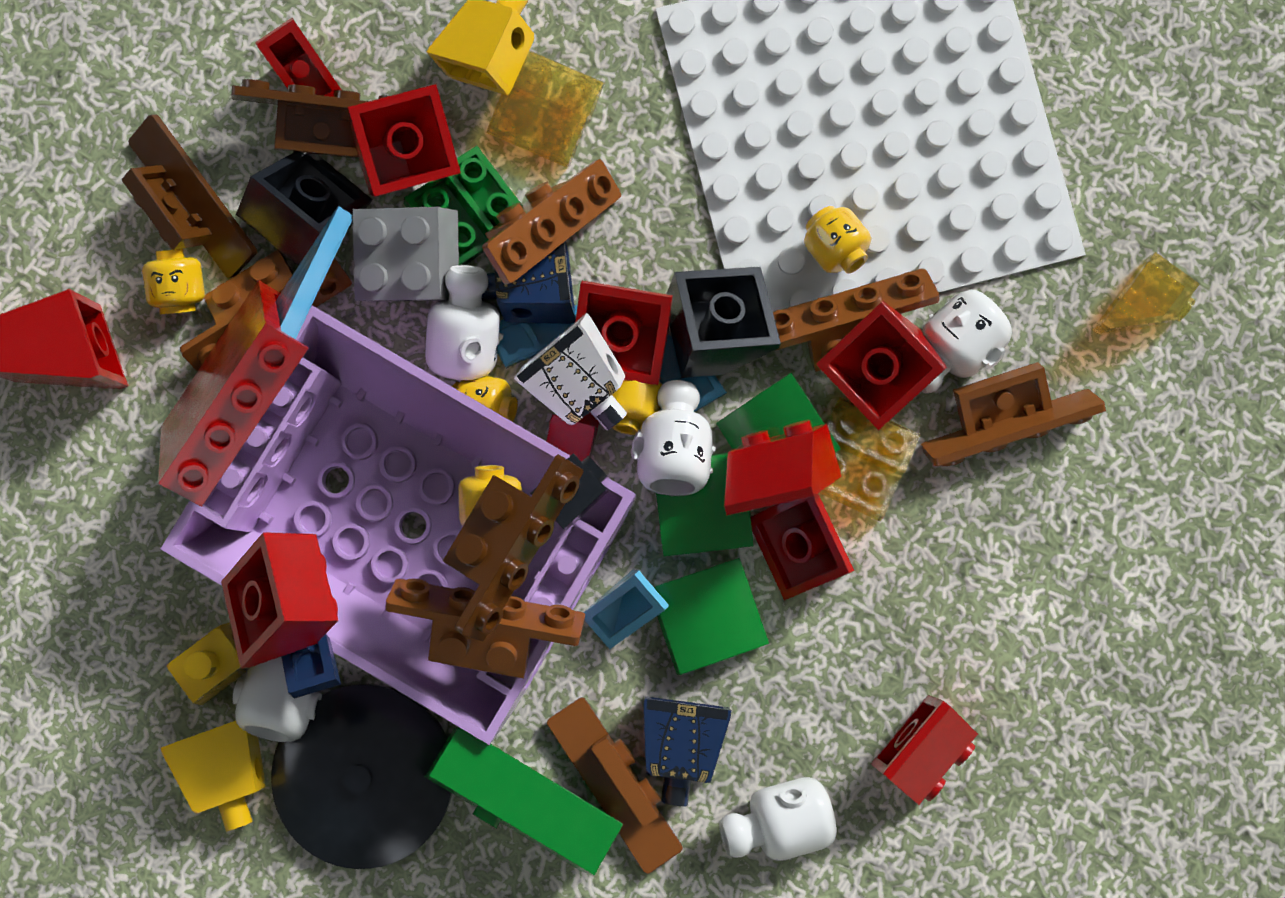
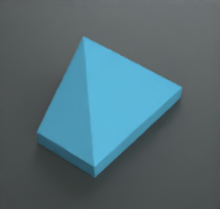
M631 570L583 613H585V622L604 644L611 649L666 610L669 605L639 570Z

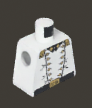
M587 313L524 364L514 377L522 387L569 425L576 424L591 412L607 431L619 423L627 414L624 408L612 396L623 383L625 378L624 371Z

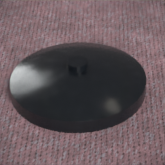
M354 684L322 694L321 700L318 699L316 704L314 720H309L308 727L301 738L292 742H278L274 753L271 770L272 794L276 810L285 828L293 839L310 854L324 862L344 868L372 869L383 867L415 852L436 831L448 810L452 798V793L425 777L448 739L443 728L426 707L392 687L377 684Z

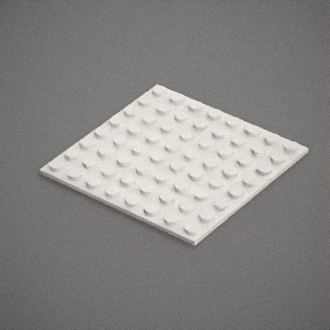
M687 0L656 8L724 269L761 267L772 312L922 268L927 270L938 292L941 293L1086 255L1013 0ZM825 207L849 208L871 235V244L866 252L868 259L853 273L847 274L845 271L838 273L825 272L804 244L807 222L814 214Z

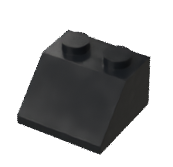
M293 152L250 177L236 215L299 266L338 206L352 214L350 228L353 225V209H366L373 199L318 154Z
M761 267L674 272L667 295H673L670 331L681 378L725 375L779 349L781 342Z

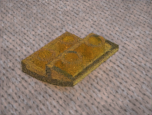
M529 50L511 92L508 96L501 94L486 133L564 167H569L584 128L590 123L605 82Z
M839 397L826 424L841 448L835 454L842 477L819 493L880 522L887 512L900 478L908 467L921 434L891 420L878 431L852 402Z

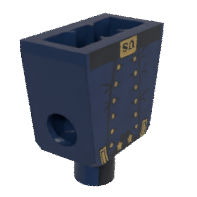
M566 241L513 283L504 284L495 269L493 273H487L488 287L482 294V301L497 299L504 321L508 323H575L576 313L569 250Z
M645 696L646 774L664 777L661 803L673 806H688L691 781L711 782L731 718L732 710L730 707Z

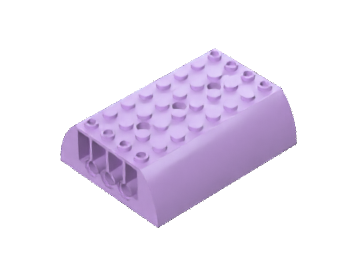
M312 305L296 338L297 341L308 347L307 352L203 506L201 507L189 501L160 549L222 586V579L263 532L316 534L320 551L326 559V574L331 593L336 599L338 606L337 616L339 621L326 633L330 638L333 652L490 745L523 697L554 642L531 638L524 679L428 661L432 620L387 612L385 610L386 599L396 579L407 580L415 578L424 580L432 585L449 588L466 587L476 591L479 584L443 562L444 557L463 527L459 520L458 485L460 481L468 476L475 475V467L503 466L504 475L517 478L521 483L522 491L532 496L530 493L538 486L554 457L559 454L567 459L570 455ZM335 468H343L349 476L348 486L340 493H332L326 486L327 474ZM607 477L602 484L607 488L608 493L567 531L556 521L554 522V530L551 537L543 546L539 547L528 566L529 570L525 581L518 589L514 590L511 596L521 598L525 602L547 606L564 605L573 610L617 536L636 494ZM411 513L421 514L426 521L425 532L416 539L408 538L402 530L404 518Z

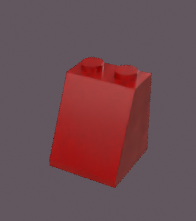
M67 289L0 314V378L20 383L108 389L128 387L100 304L71 289Z

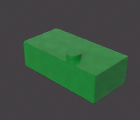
M460 727L453 729L425 775L427 779L474 806L475 810L472 815L497 829L499 824L502 823L576 869L594 876L623 826L621 822L494 745H488Z

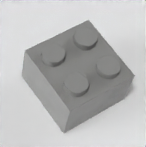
M442 207L353 209L355 301L449 300L445 275L450 267L459 265L458 211Z

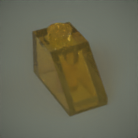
M1155 252L1141 262L1092 331L1098 335L1161 327L1174 319L1180 322L1194 306L1196 300L1191 296L1200 284Z

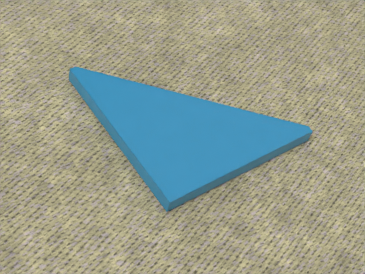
M339 206L276 300L281 331L294 339L297 338L351 224L352 214Z

